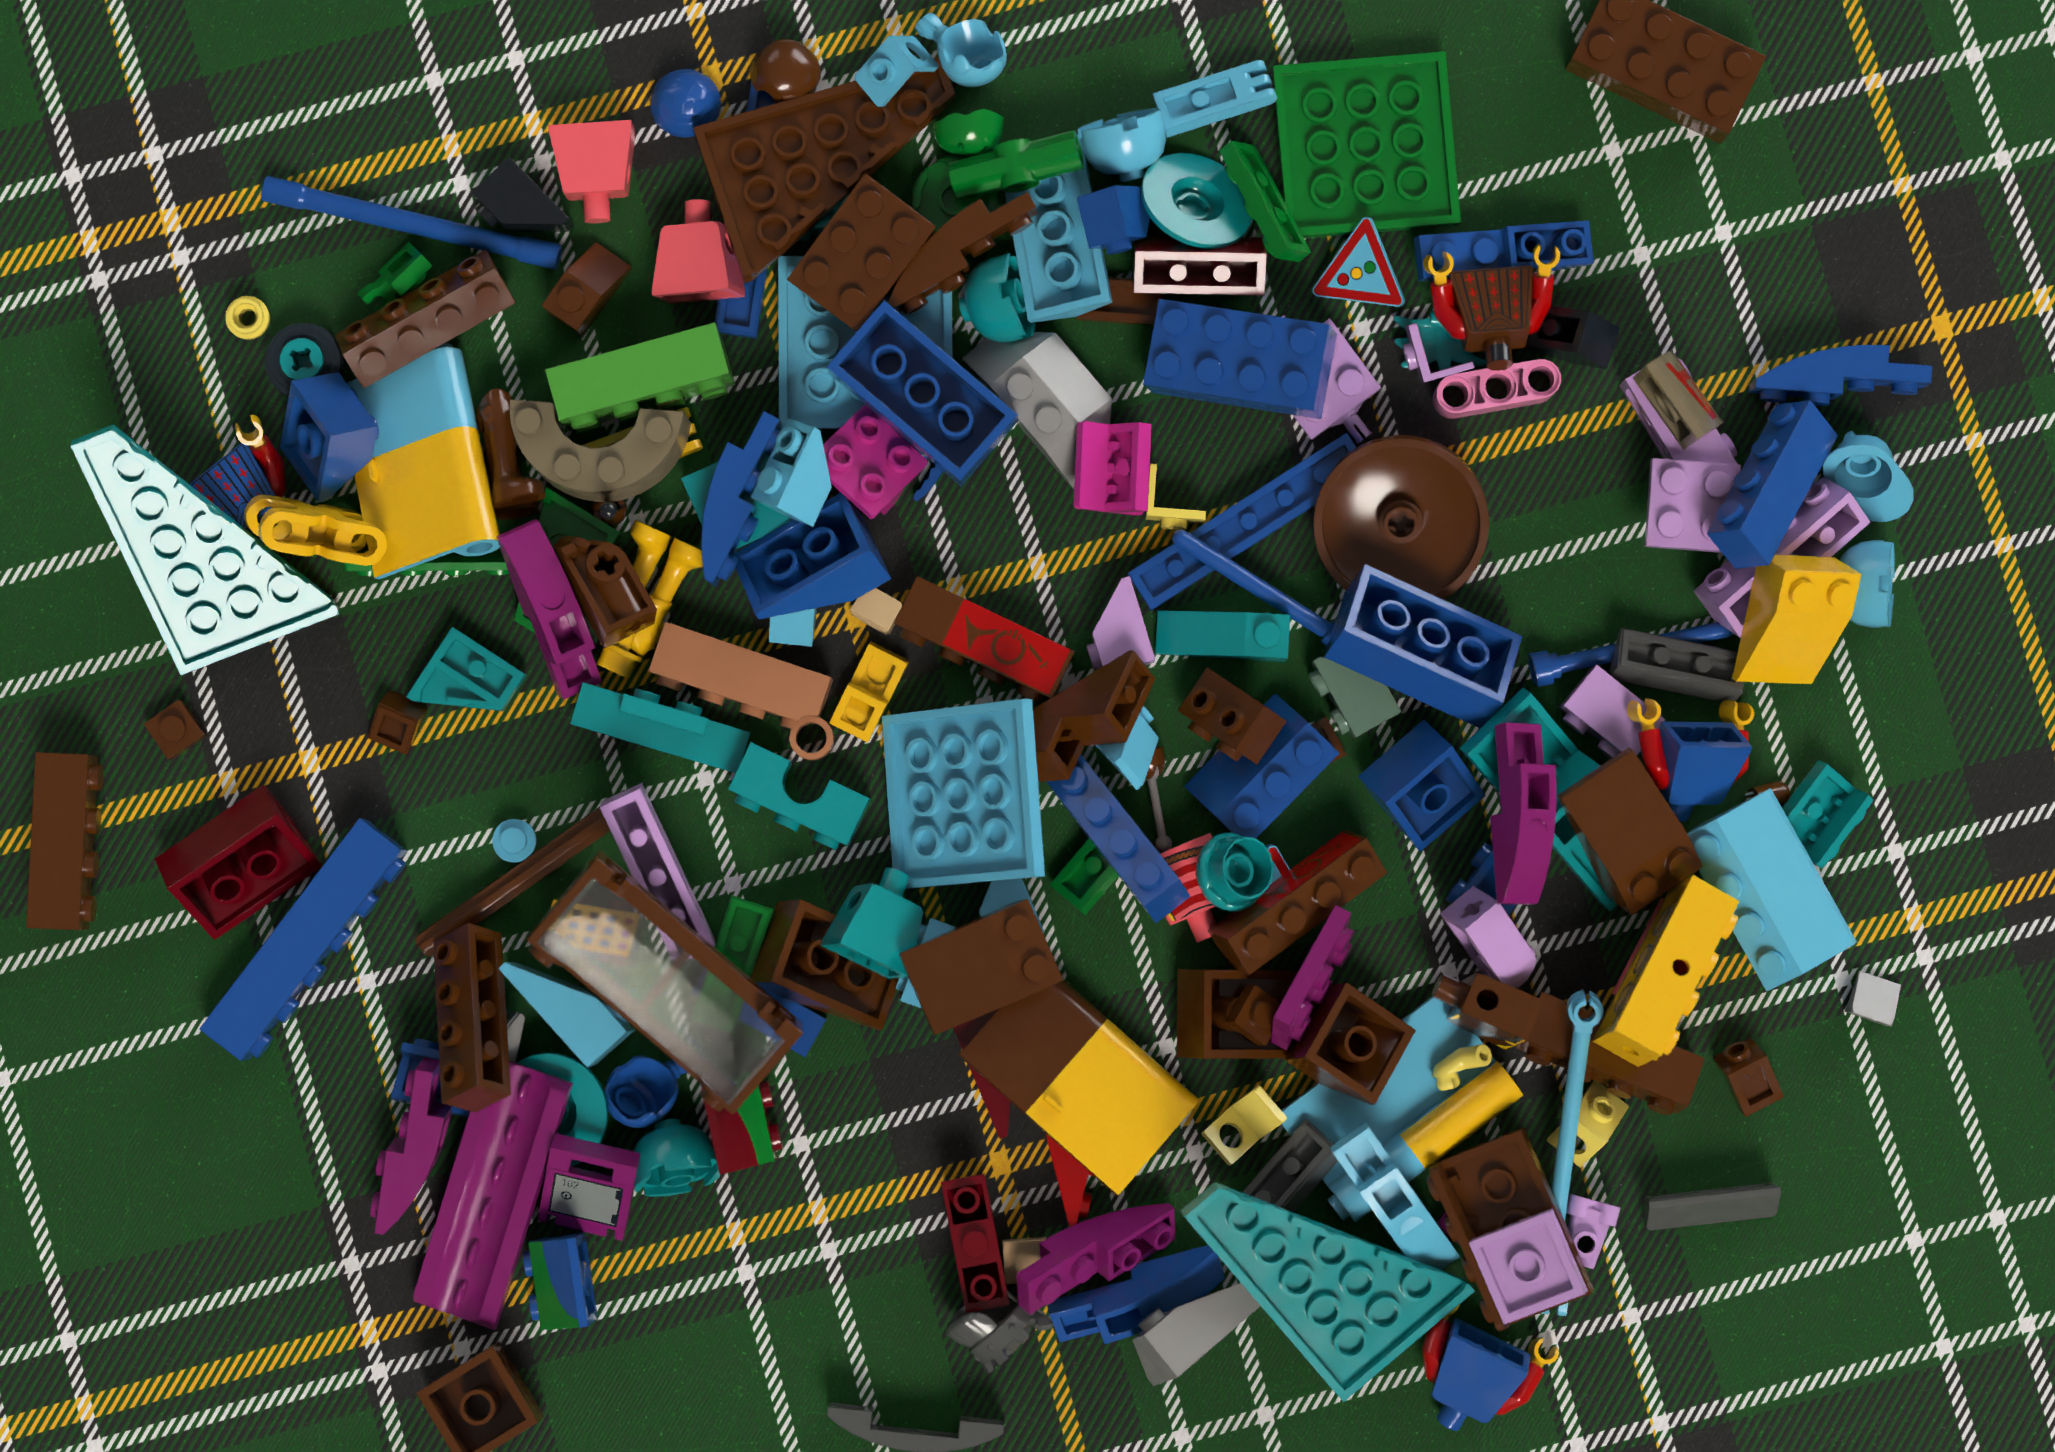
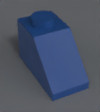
M1114 185L1077 197L1089 249H1106L1107 255L1118 254L1131 250L1132 241L1146 237L1150 217L1141 199V187Z

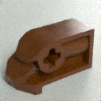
M564 536L553 546V550L566 574L577 602L603 648L654 625L657 608L628 557L620 547L605 541H588L574 536ZM597 568H603V570L597 572ZM613 570L611 575H607L606 572Z

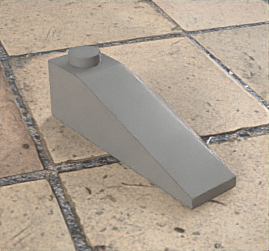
M1242 1283L1164 1313L1158 1308L1139 1323L1143 1331L1132 1341L1146 1376L1153 1386L1178 1378L1260 1307V1304Z

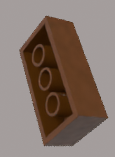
M1598 0L1565 70L1721 144L1729 135L1766 56L1650 0Z

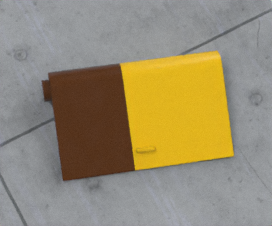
M1064 979L1026 998L999 1008L958 1055L1116 1196L1124 1190L1199 1102L1196 1096Z

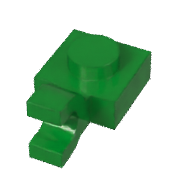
M408 242L378 271L381 276L374 283L363 287L357 295L367 305L375 297L382 296V303L374 310L376 312L389 302L395 300L394 295L397 292L402 296L407 290H412L419 286L425 279L426 272L433 265Z

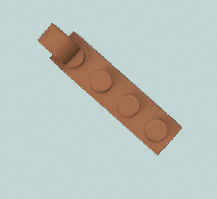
M665 622L649 668L650 673L658 676L656 684L681 692L683 684L699 690L697 696L699 699L722 706L725 698L740 703L739 712L762 720L766 712L782 717L780 726L791 729L789 735L790 745L797 755L803 759L815 761L824 758L830 753L834 745V733L830 725L821 718L833 682L831 677ZM808 724L820 725L826 732L824 747L815 753L803 751L799 747L797 740L799 731Z

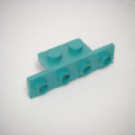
M582 683L570 722L571 725L729 772H737L743 759L750 732L701 717L703 708L677 701L675 709L658 704L660 695L635 688L634 694L631 696Z

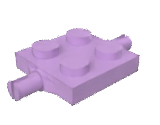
M1329 318L1324 324H1330L1337 333L1322 419L1293 416L1311 441L1328 428L1343 424L1356 441V444H1359L1363 441V438L1354 425L1358 427L1365 438L1370 436L1372 432L1368 430L1357 415V412L1367 399L1381 390V386Z

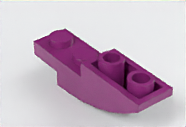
M534 519L497 536L496 538L523 614L531 620L557 695L564 700L579 693L583 682L590 685L601 683L602 680L591 651L595 646L566 574L539 521Z
M1506 722L1495 725L1501 813L1490 816L1497 904L1534 905L1538 904L1545 883L1554 840L1555 765H1544L1541 724Z
M424 1057L415 1070L409 1071L405 1086V1096L411 1097L410 1111L403 1113L399 1129L400 1138L395 1137L386 1151H380L376 1166V1176L382 1177L380 1192L375 1191L370 1209V1217L377 1218L375 1234L384 1235L400 1219L422 1188L441 1152L453 1106L436 1102L440 1075V1061L437 1059Z
M1169 1203L1122 1209L1080 1222L1040 1242V1259L1017 1273L1019 1306L1031 1315L1043 1306L1051 1304L1073 1287L1086 1282L1097 1272L1108 1281H1111L1123 1272L1131 1270L1137 1263L1156 1251L1164 1249L1170 1242L1175 1240L1174 1207Z

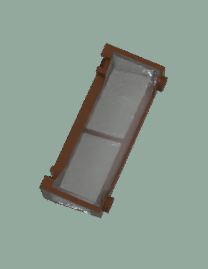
M601 850L591 859L528 935L527 941L533 945L529 952L539 962L548 968L555 963L560 967L563 966L698 1080L700 1086L704 1089L700 1097L718 1112L725 1108L731 1114H734L803 1034L801 1020Z

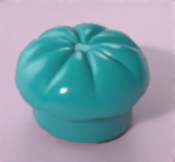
M1235 833L1216 835L1202 847L1197 858L1196 879L1203 895L1212 905L1227 911H1242L1249 908L1268 889L1273 878L1271 854L1266 846L1256 838L1244 837Z

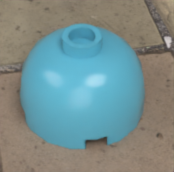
M1157 108L1117 115L1118 118L1103 122V119L1097 120L1077 129L1078 134L1082 135L1080 141L1088 162L1095 170L1103 174H1119L1121 182L1144 177V168L1157 162L1164 151L1166 142L1161 109L1157 110Z
M1884 540L1860 542L1849 547L1840 558L1841 562L1861 573L1853 615L1849 621L1871 628L1890 627L1894 594H1892L1893 578H1895L1894 543L1884 542Z

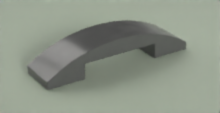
M830 1402L827 1416L836 1424L862 1439L881 1446L911 1452L962 1450L991 1441L1002 1435L1004 1431V1420L961 1416L959 1433L872 1424L874 1407Z

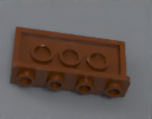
M1524 1127L1438 1160L1429 1167L1430 1176L1427 1177L1429 1190L1436 1201L1441 1200L1447 1213V1217L1444 1218L1447 1232L1454 1242L1459 1241L1465 1255L1462 1258V1265L1466 1276L1470 1282L1477 1283L1483 1297L1480 1298L1482 1313L1488 1323L1494 1322L1498 1331L1505 1330L1511 1324L1592 1294L1594 1291L1592 1283ZM1553 1208L1588 1291L1579 1297L1503 1324L1469 1242L1473 1238Z

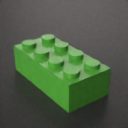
M715 322L545 369L558 419L568 431L576 430L577 435L602 429L601 422L618 418L619 423L635 421L640 409H651L660 406L661 410L671 411L685 406V399L702 395L703 400L718 398L728 393L727 387L736 385L723 337Z

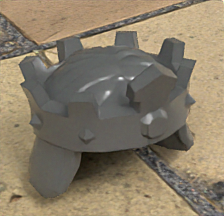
M1008 1289L1009 1305L966 1313L965 1306H963L951 1319L945 1330L946 1336L961 1345L969 1347V1352L974 1356L975 1360L981 1363L986 1374L994 1370L993 1367L996 1362L999 1365L1004 1363L1009 1358L1008 1356L1013 1354L1029 1338L1028 1334L1031 1325L1039 1331L1049 1330L1053 1326L1050 1317L1041 1310H1037L1029 1315L1019 1306L1018 1300Z

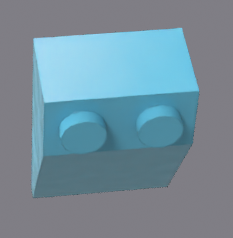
M505 962L498 968L586 1067L597 1065L636 1030L627 1020L592 991L517 962Z

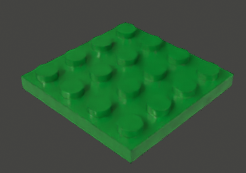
M1446 51L1273 66V86L1277 95L1275 108L1283 200L1304 238L1351 235L1365 217L1373 219L1378 232L1460 225L1461 217Z

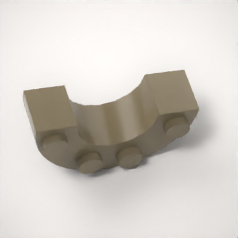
M510 400V421L513 434L520 450L529 463L555 488L570 496L586 501H620L639 495L652 488L676 465L686 446L691 422L683 411L640 409L634 427L624 439L609 447L592 449L577 445L568 438L564 431V425L558 419L554 403Z

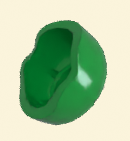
M978 109L970 114L953 113L947 115L940 121L933 123L936 142L946 152L959 156L971 157L992 152L1003 136L1004 117L987 109Z

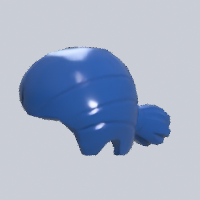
M644 1055L633 1057L624 1065L617 1066L606 1082L604 1092L609 1113L618 1122L628 1127L643 1128L652 1126L663 1119L671 1110L678 1095L676 1079L688 1072L673 1059L664 1064Z

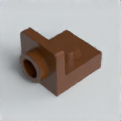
M1752 1039L1735 1042L1726 1047L1723 1052L1713 1057L1717 1068L1726 1078L1738 1109L1745 1117L1784 1097L1767 1055Z

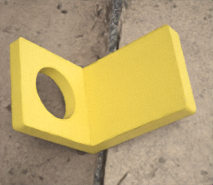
M1150 463L1146 520L1161 521V528L1172 530H1186L1187 523L1204 524L1206 511L1154 507L1157 464Z
M1595 1080L1589 1085L1581 1101L1577 1136L1584 1141L1586 1149H1575L1573 1163L1578 1167H1582L1607 1143L1629 1108L1625 1102L1609 1093L1604 1085ZM1560 1126L1547 1138V1142L1556 1149Z
M1258 1085L1235 1101L1201 1134L1226 1164L1231 1166L1259 1139L1285 1122L1287 1117L1262 1087ZM1223 1125H1231L1238 1130L1241 1139L1238 1147L1230 1148L1222 1142L1220 1129Z

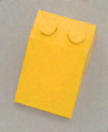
M1774 555L1769 565L1756 566L1732 679L1736 682L1812 684L1853 615L1861 573L1835 557Z

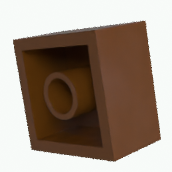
M499 1341L417 1392L418 1397L451 1452H491L535 1425L544 1417Z

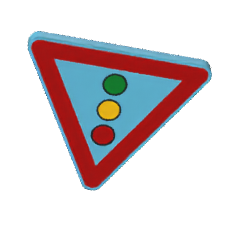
M1365 217L1357 225L1313 287L1312 291L1315 296L1395 307L1404 305V295L1372 218Z

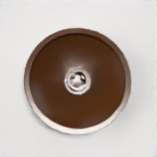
M1394 435L1382 437L1364 443L1350 451L1332 468L1324 480L1317 497L1314 512V536L1318 553L1329 574L1344 590L1349 587L1364 564L1440 599H1444L1458 590L1474 573L1484 554L1489 533L1488 505L1483 488L1475 473L1461 457L1449 448L1432 440L1417 436Z

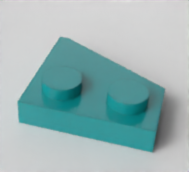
M452 627L406 697L414 702L504 711L527 675Z

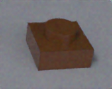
M181 699L144 723V726L168 760H173L207 736L185 702Z
M1246 984L1225 1022L1254 1044L1266 1046L1272 1036L1273 1017L1280 1003L1258 986Z

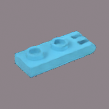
M1256 60L1153 93L1154 104L1157 110L1161 109L1166 137L1168 138L1275 103L1277 95L1275 90L1270 88L1272 82L1270 76L1265 74L1267 68L1264 61Z

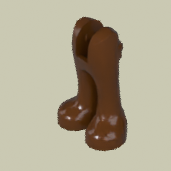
M492 389L480 401L477 408L476 422L485 441L489 483L496 519L515 520L525 518L539 511L537 502L546 497L544 486L541 480L523 477L516 458V439L510 421V400L513 399L503 389Z

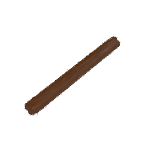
M600 806L419 933L415 940L421 951L428 957L433 956V941L467 923L479 924L611 831Z

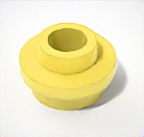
M239 297L227 308L226 324L229 330L241 339L250 340L258 338L269 326V310L256 297ZM247 311H253L256 315L255 322L249 326L243 325L241 321L242 315Z

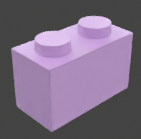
M1598 665L1591 667L1559 706V709L1566 713L1563 721L1579 734L1584 735L1588 731L1597 738L1600 743L1596 747L1609 759H1612L1628 747L1635 752L1636 756L1641 751L1638 733L1642 732L1641 724L1630 720L1626 710L1629 701H1638L1641 705L1642 716H1644L1646 713L1645 703ZM1660 716L1654 723L1655 729H1658L1660 723L1665 721L1663 717Z

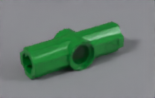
M1072 130L1034 141L1014 139L1000 143L993 148L992 152L950 162L948 172L956 199L962 201L1001 190L1005 193H1014L1034 188L1040 184L1039 180L1084 169V157L1077 133Z

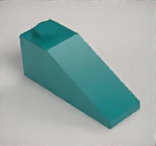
M1157 611L1155 655L1285 662L1288 659L1290 615L1252 612Z

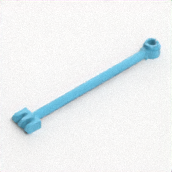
M1583 990L1575 992L1567 1001L1566 1009L1570 1020L1573 1022V1034L1551 1189L1564 1221L1566 1218L1590 1035L1592 1034L1593 1027L1601 1021L1604 1012L1599 997L1590 991L1588 1002L1594 1008V1013L1589 1018H1581L1578 1015L1579 1009L1586 1005ZM1568 1303L1556 1307V1315L1566 1316ZM1549 1310L1540 1314H1549Z

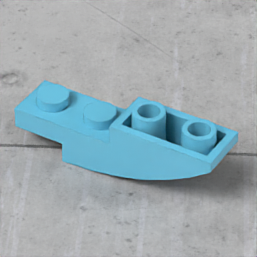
M1364 1123L1330 1147L1334 1156L1405 1256L1441 1270L1460 1257L1367 1123Z

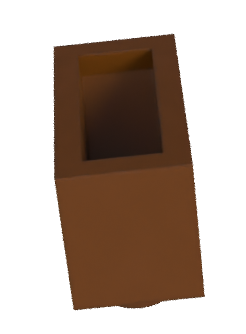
M596 242L565 271L541 306L547 314L583 338L632 267Z

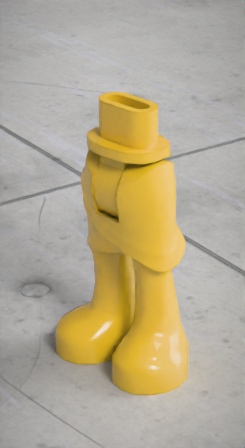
M635 520L630 533L638 545L633 568L646 588L672 536ZM674 538L662 575L652 595H649L657 608L654 625L603 648L596 663L597 665L628 678L635 661L641 663L643 656L648 651L655 649V645L659 641L664 627L663 621L672 606L671 601L682 580L690 570L703 567L701 549Z

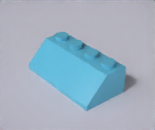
M1771 788L1716 815L1687 832L1703 865L1699 872L1705 882L1739 900L1733 913L1738 916L1733 932L1766 991L1808 972L1857 943Z

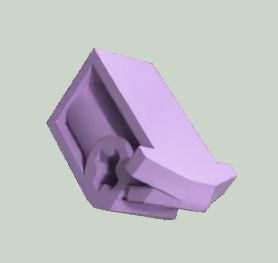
M1472 886L1440 913L1483 975L1517 989L1528 980L1535 968L1537 961L1535 957L1536 952L1532 946L1527 944L1503 907L1497 904V900Z

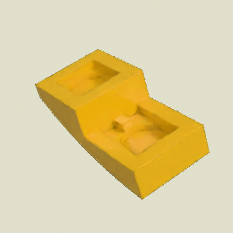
M871 641L850 683L847 685L829 724L868 743L910 660Z

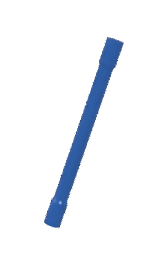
M266 176L262 187L261 200L294 209H308L482 251L487 250V252L515 258L520 262L557 270L561 258L562 245L527 236L517 237L309 188L301 183Z

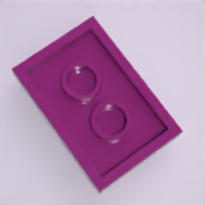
M1337 905L1333 908L1273 1017L1271 1043L1286 1051L1293 1039L1299 1042L1302 1040L1312 1019L1309 1015L1313 1008V1002L1318 1004L1323 1002L1332 983L1329 979L1334 969L1333 966L1341 967L1351 950L1352 944L1349 942L1354 933V930L1349 928L1351 913Z

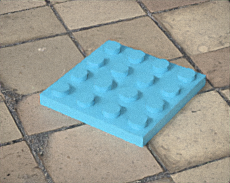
M780 256L778 258L779 419L782 423L780 431L783 430L788 418L813 426L819 430H839L865 404L829 374L827 365L853 337L856 331L787 280L804 256ZM895 286L892 288V290L889 292V294H888V295L886 296V298L884 299L888 304H889L888 300H889V298H890V296H891V294H892V292H893ZM940 289L926 297L928 304L922 309L908 316L903 311L900 314L953 359L952 291L943 294Z
M1015 699L882 716L892 868L909 875L910 878L906 889L1045 877L1032 699Z

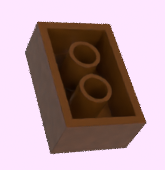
M865 173L787 280L857 332L880 306L924 243L930 239L937 228Z

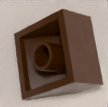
M1347 982L1331 985L1323 1002L1315 1004L1309 1015L1312 1019L1305 1035L1300 1042L1295 1040L1285 1061L1323 1086L1370 1105H1375L1416 1030Z

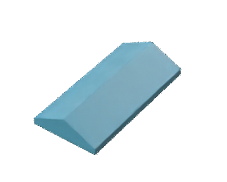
M1077 134L1078 140H1079L1080 145H1081L1080 138H1082V135ZM1083 149L1084 169L1039 180L1040 184L1025 191L1005 193L1006 203H1009L1028 192L1037 209V215L1031 218L1033 224L1024 231L1013 235L1026 313L1030 323L1077 317L1112 303L1103 249H1089L1077 202V197L1092 193L1086 156Z

